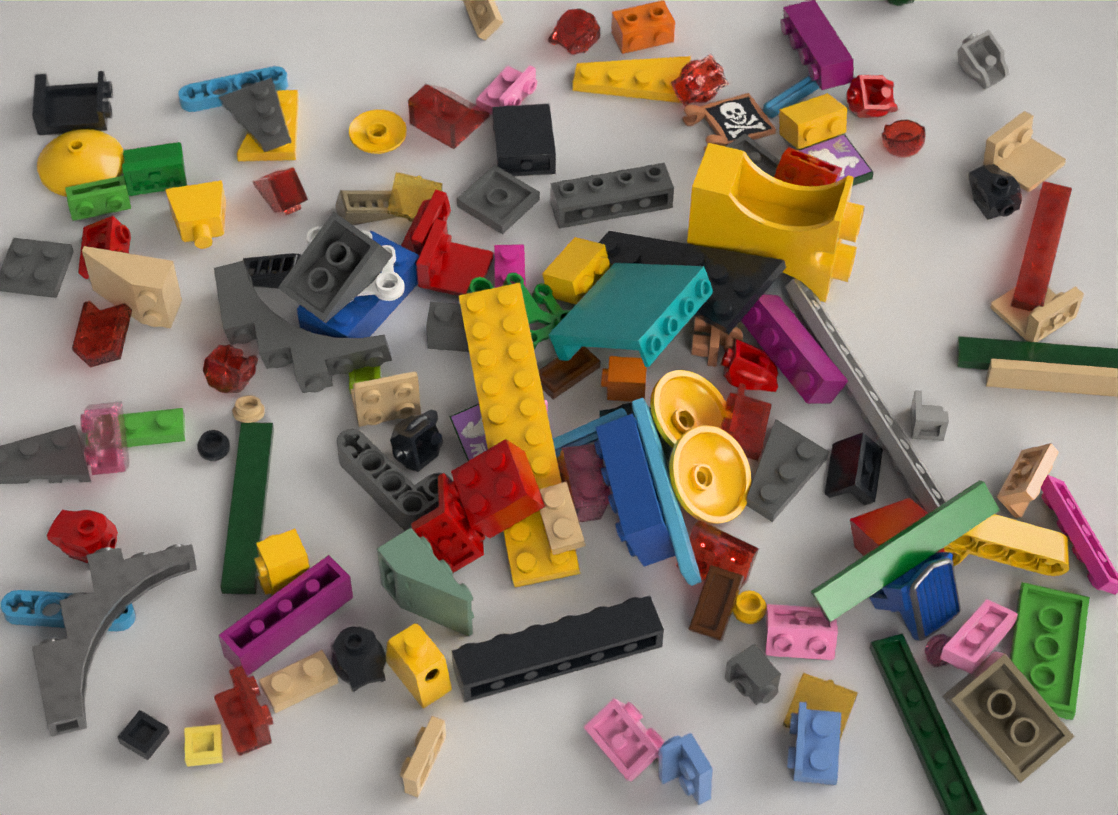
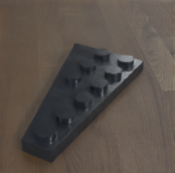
M608 231L598 242L605 244L610 267L614 263L704 266L711 282L713 293L694 316L728 335L786 268L784 260L614 231Z

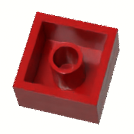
M507 439L451 471L470 527L488 538L496 536L546 507L525 451Z

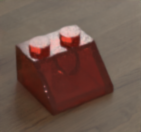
M425 84L408 99L410 125L452 149H455L490 117V113L447 88Z

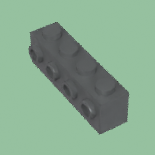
M665 162L550 183V204L559 229L673 208L674 186Z

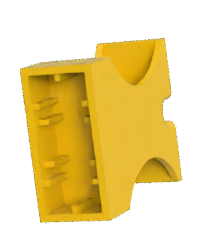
M708 143L692 185L687 244L784 260L786 268L783 273L805 284L816 294L820 301L826 302L833 279L848 282L850 279L857 247L843 244L842 240L856 242L865 206L850 202L853 176L847 175L835 183L824 186L808 187L794 185L778 180L762 171L750 160L745 151Z

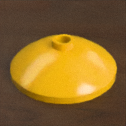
M90 129L73 130L59 135L43 148L37 160V172L41 182L47 189L67 197L66 187L121 176L123 173L124 150L121 144L107 133Z
M676 370L664 375L654 385L650 399L652 417L659 434L671 448L674 447L677 440L685 432L699 426H714L724 430L731 436L733 435L732 417L726 401L720 392L702 376L686 370Z
M699 426L688 430L680 436L673 447L669 463L670 480L678 501L691 516L701 522L721 524L733 520L745 508L747 504L746 499L751 488L750 466L743 449L730 434L714 426Z

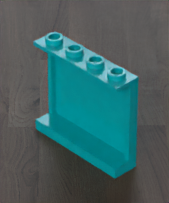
M614 263L548 335L559 360L569 361L582 346L638 350L645 367H649L712 295L711 282L704 266Z

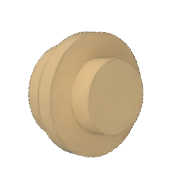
M251 395L238 398L232 409L233 417L243 423L257 422L265 415V407L261 400Z

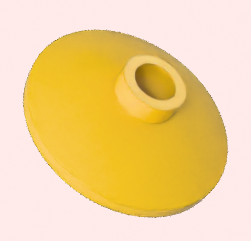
M382 109L370 110L358 115L349 127V137L353 145L364 152L373 154L386 153L396 149L404 142L407 135L404 120L398 114Z

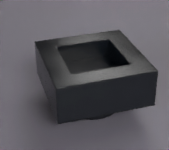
M139 710L117 738L121 745L149 760L170 734L167 725Z

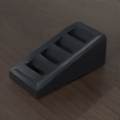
M289 253L243 258L248 272L249 268L255 269L254 274L250 275L254 287L279 289L278 287L299 260L301 254ZM261 269L266 270L265 273L260 274Z

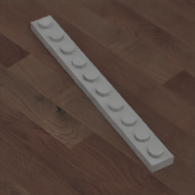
M792 279L785 286L791 296L789 299L790 303L796 310L801 312L805 318L803 321L805 327L815 334L819 341V346L848 380L846 384L848 387L846 389L847 394L853 401L859 404L863 411L861 412L862 418L878 434L876 436L877 442L890 453L893 458L891 461L893 467L907 480L909 493L916 500L920 501L926 512H932L947 502L944 494L816 294L802 282Z

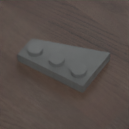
M272 78L218 97L223 107L231 112L234 119L247 130V133L264 152L292 142Z
M775 419L749 490L746 506L773 522L828 459L829 451Z

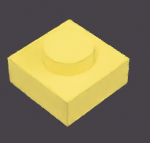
M220 724L184 728L185 762L187 767L223 763L222 728Z

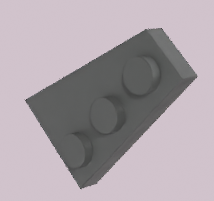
M76 425L1 445L0 484H22L36 479H48L50 483H62V479H79L80 482H91Z

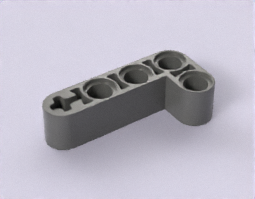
M347 429L338 435L337 449L339 463L342 468L403 530H408L411 528L412 522L439 507V498L436 493H438V476L442 474L441 472L430 474L414 485L361 431Z

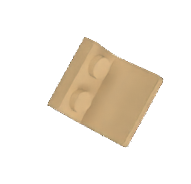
M1023 111L987 138L983 165H997L1001 170L1015 177L1020 184V188L1026 192H1031L1065 165L1066 159L1031 138L1034 116Z
M1032 276L992 301L990 308L1027 342H1039L1077 317L1084 293L1075 286L1065 293L1060 292L1056 295L1036 276Z
M415 371L353 384V389H351V398L359 427L377 425L381 422L395 419H406L410 416L421 414L417 372Z

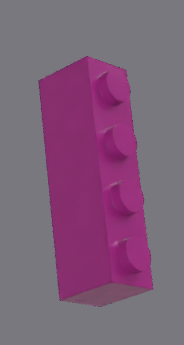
M809 0L783 7V19H780L782 33L789 37L792 49L797 50L799 53L801 64L807 66L811 80L816 81L821 90L851 83L852 79H854V59L817 2Z
M763 294L741 320L807 404H831L847 384L848 380L778 295Z
M330 555L326 556L220 633L218 636L224 657L246 678L353 599L350 576Z

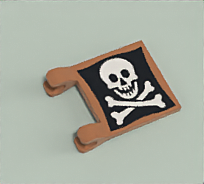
M750 93L703 106L687 105L684 108L687 116L682 117L683 122L687 126H693L705 118L716 133V135L707 136L706 143L727 146L743 134L756 140L776 134L777 130Z

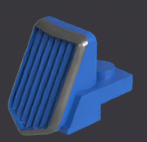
M936 552L869 597L874 608L890 610L891 612L899 611L913 639L917 641H923L941 630L961 612L952 553Z

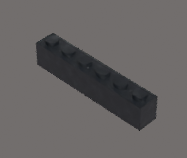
M651 596L642 598L632 597L621 604L610 607L600 606L591 612L577 616H564L556 622L545 625H531L525 630L513 634H499L491 640L476 644L466 643L458 649L452 650L453 670L464 703L660 648L663 646L664 628Z

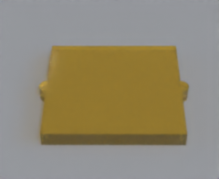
M396 172L387 214L406 218L409 222H412L422 201L431 199L435 189L442 191L443 184L423 179L420 175L415 177Z
M803 673L783 726L790 729L791 713H798L799 702H807L806 709L841 712V740L858 692L836 685L831 679L825 681Z

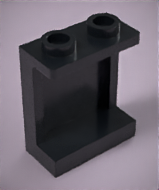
M98 71L97 83L54 86L49 85L47 74H35L32 116L37 134H64L80 129L107 131L108 119L112 118V105L108 98H113V87L111 81H106L105 72Z
M550 103L492 107L497 166L513 176L556 174V151Z

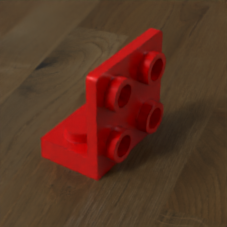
M435 219L416 263L418 287L455 296L466 294L467 288L474 278L486 277L493 260V252L451 242L452 237L448 234L447 221Z
M442 473L438 476L439 507L412 522L411 528L419 538L424 536L428 540L435 557L439 561L443 559L451 568L452 573L484 555L483 540L485 535L470 527L454 480L451 481L445 473Z

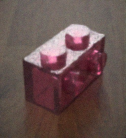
M122 401L88 405L80 418L82 432L87 433L88 446H85L87 466L91 465L92 475L125 472L130 462Z
M594 444L562 448L557 460L562 483L567 482L578 521L601 520L607 506L610 505L608 499L610 489L607 485L603 484L601 468L604 467L603 459H600L597 455Z

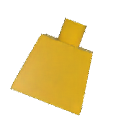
M222 180L166 189L170 212L182 241H194L197 248L206 249L213 244L212 238L221 237L225 233L226 199Z
M412 624L387 641V664L423 709L452 691L445 657L419 624ZM426 675H427L428 678H432V679H430V680H425V677H426Z

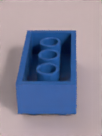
M371 230L370 233L375 242L381 246L390 245L395 249L396 261L393 267L394 272L404 281L405 290L402 296L392 301L381 300L376 295L356 296L352 302L348 303L327 323H324L300 305L297 308L299 328L314 334L335 338L370 337L418 285L416 263L420 255Z
M630 414L597 426L596 431L599 440L594 441V445L601 460L604 459L606 467L601 468V472L608 487L611 486L613 494L608 495V499L614 514L618 513L620 522L615 523L620 540L622 542L626 541L631 557L637 556L644 567L676 556L634 415Z

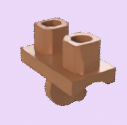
M695 316L694 331L711 333V336L693 334L691 355L708 357L707 366L717 367L719 344L724 346L725 351L727 348L732 349L736 339L743 341V332L735 327L728 335Z

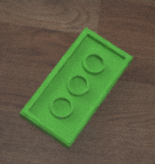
M1022 582L1019 588L1016 609L1018 615L1013 629L1009 658L1058 717L1073 720L1076 713L1090 597Z

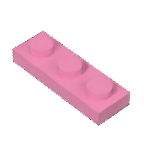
M986 599L943 647L940 659L960 670L973 674L1015 625L1018 613Z

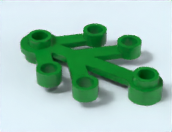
M509 273L504 280L503 286L511 285L510 281L521 284L529 325L536 322L547 325L536 331L530 329L535 350L539 342L550 339L548 334L570 310H562L552 295V289L548 285L543 283L536 285L531 296L524 285L522 276L517 273ZM477 277L470 282L466 294L492 289L493 285L489 280ZM537 303L545 305L549 313L542 311Z

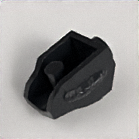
M995 164L983 165L969 172L968 178L972 188L973 201L987 220L998 216L1007 217L1020 209L1022 202L1020 184L1010 173L1001 170Z
M431 409L419 416H410L395 425L390 439L392 453L395 459L407 469L419 472L439 456L443 438L436 426L438 421L437 411Z
M360 626L348 627L342 630L330 644L333 668L340 679L349 684L352 692L369 683L386 681L383 669L387 659L383 646L376 639L375 633Z

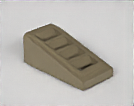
M340 190L335 204L337 214L352 225L401 217L402 215L396 191ZM387 201L389 207H384L383 202Z

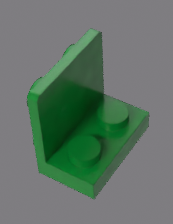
M181 142L123 151L124 163L122 168L129 196L187 186Z

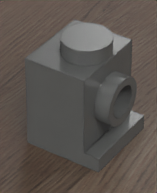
M755 644L727 661L726 681L730 683L734 680L739 692L745 697L749 696L755 705L760 702L762 704L768 703L777 695L781 673Z

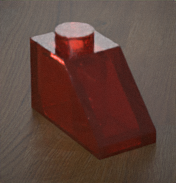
M294 167L279 169L252 181L274 213L284 211L285 215L292 214L302 209L300 203L308 200Z

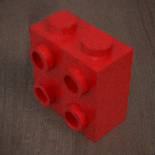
M907 498L853 517L849 520L854 547L865 556L927 515L928 512L911 498ZM942 548L938 552H945V550Z

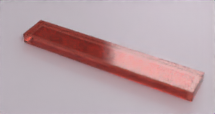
M1046 181L1043 182L1011 307L1032 311L1038 306H1044L1072 191L1071 187Z

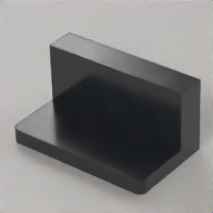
M864 432L833 443L825 487V495L829 498L850 492L864 505L876 501L883 449Z

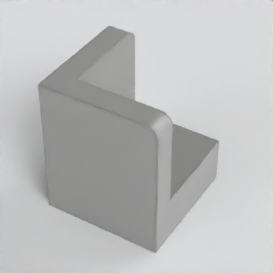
M915 390L910 408L912 439L944 441L949 423L948 412L943 411L942 406L922 405V391Z

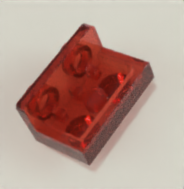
M91 301L84 302L72 351L90 368L121 359L132 309L126 303L99 310Z
M739 383L736 392H730L724 410L728 411L729 415L728 418H723L720 429L730 434L738 442L747 458L758 461L762 452L772 404L745 396L746 385Z
M698 520L693 526L689 539L701 579H706L710 565L743 575L742 588L749 579L759 548Z
M242 665L229 670L233 688L214 696L218 710L239 756L272 743L268 726L274 724L268 706L266 704L260 706L256 698L261 695L254 675L247 677Z

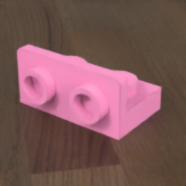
M507 66L478 96L476 107L492 115V107L520 105L536 89V68L529 66L522 73Z
M767 604V637L765 647L767 656L833 660L835 658L838 635L837 618L829 622L820 608Z
M614 698L584 726V729L622 775L632 782L657 757L659 758V748L662 747L665 741L652 727L647 730L640 722L643 715L631 702L624 704Z

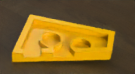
M277 90L292 142L264 152L247 133L236 153L238 161L296 160L298 90Z

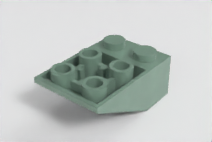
M409 528L377 548L381 585L400 608L464 635L470 636L473 634L472 619L474 614L471 605L473 596L464 583L458 584L453 578L449 565L443 559L439 561L435 557L430 543L424 536L419 538L413 529Z

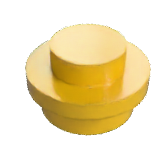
M749 590L738 595L732 612L740 622L755 624L764 618L767 606L759 593Z

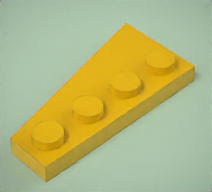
M691 56L577 63L573 79V91L684 103Z

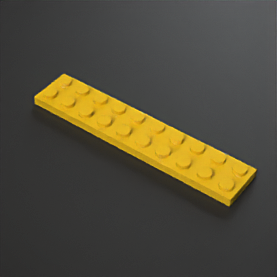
M515 283L459 295L487 448L489 449L507 439L525 451L539 489L562 483L521 284ZM540 510L503 531L515 588L581 574L576 549L556 555L552 554Z

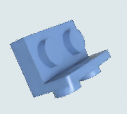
M799 702L798 713H791L790 734L796 735V747L789 746L787 768L794 769L793 781L837 785L841 712L806 709L807 702Z
M692 733L683 737L674 736L665 741L662 747L659 748V779L661 783L665 784L678 778L687 796L693 795L698 805L710 800L713 768Z

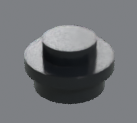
M209 430L203 433L198 441V453L207 461H218L229 453V439L218 430Z

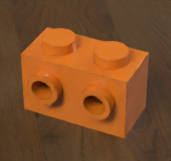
M661 0L613 11L611 33L621 53L625 54L674 42L675 20L665 1Z

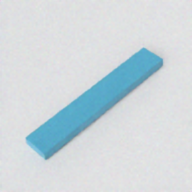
M644 398L632 401V408L680 572L687 583L693 586L702 582L681 508L672 488L669 468L651 410Z

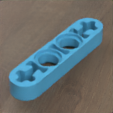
M271 66L183 86L178 92L180 106L187 112L220 107L223 105L218 97L242 89L241 86L243 84H255L269 78L277 79V81H273L276 90H286L288 87L287 72L282 67ZM218 89H224L227 91L222 95L213 94V92Z
M13 590L3 597L1 609L6 620L11 624L65 628L61 608L53 616H46L42 611L49 604L55 603L60 605V600L67 599L68 596L74 593ZM18 603H23L24 607H19L17 612L12 611V608H16ZM132 603L126 607L125 613L121 614L119 619L114 620L108 631H124L134 624L136 613Z

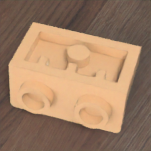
M1051 443L1021 450L997 496L998 500L1015 518L1023 516L1030 501L1039 495L1041 485L1047 474L1052 470V464L1059 452Z

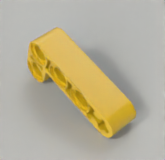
M996 514L944 547L945 552H951L953 555V566L958 565L968 554L1047 576H1060L1069 570L1068 538L1066 535Z

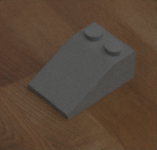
M333 212L278 288L324 323H327L375 281L393 255Z

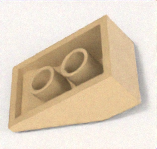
M83 247L82 253L93 291L142 324L152 327H172L182 302L173 261Z

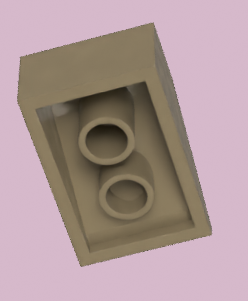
M994 651L979 665L973 674L969 673L942 696L963 723L1019 783H1022L1075 737L1005 653Z

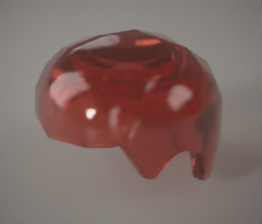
M909 119L897 120L890 125L886 124L883 133H881L883 146L891 155L900 158L911 157L917 154L925 144V127Z

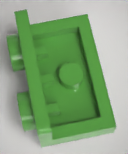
M124 175L65 188L72 221L132 209Z

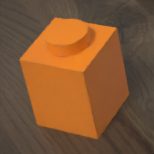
M609 356V368H602L601 387H607V400L629 402L640 398L645 400L647 367H645L642 358Z

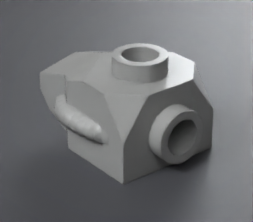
M990 30L979 36L976 33H972L961 42L963 45L957 50L958 63L969 77L975 79L984 89L993 86L1009 75L1008 67L1004 60L1005 52Z

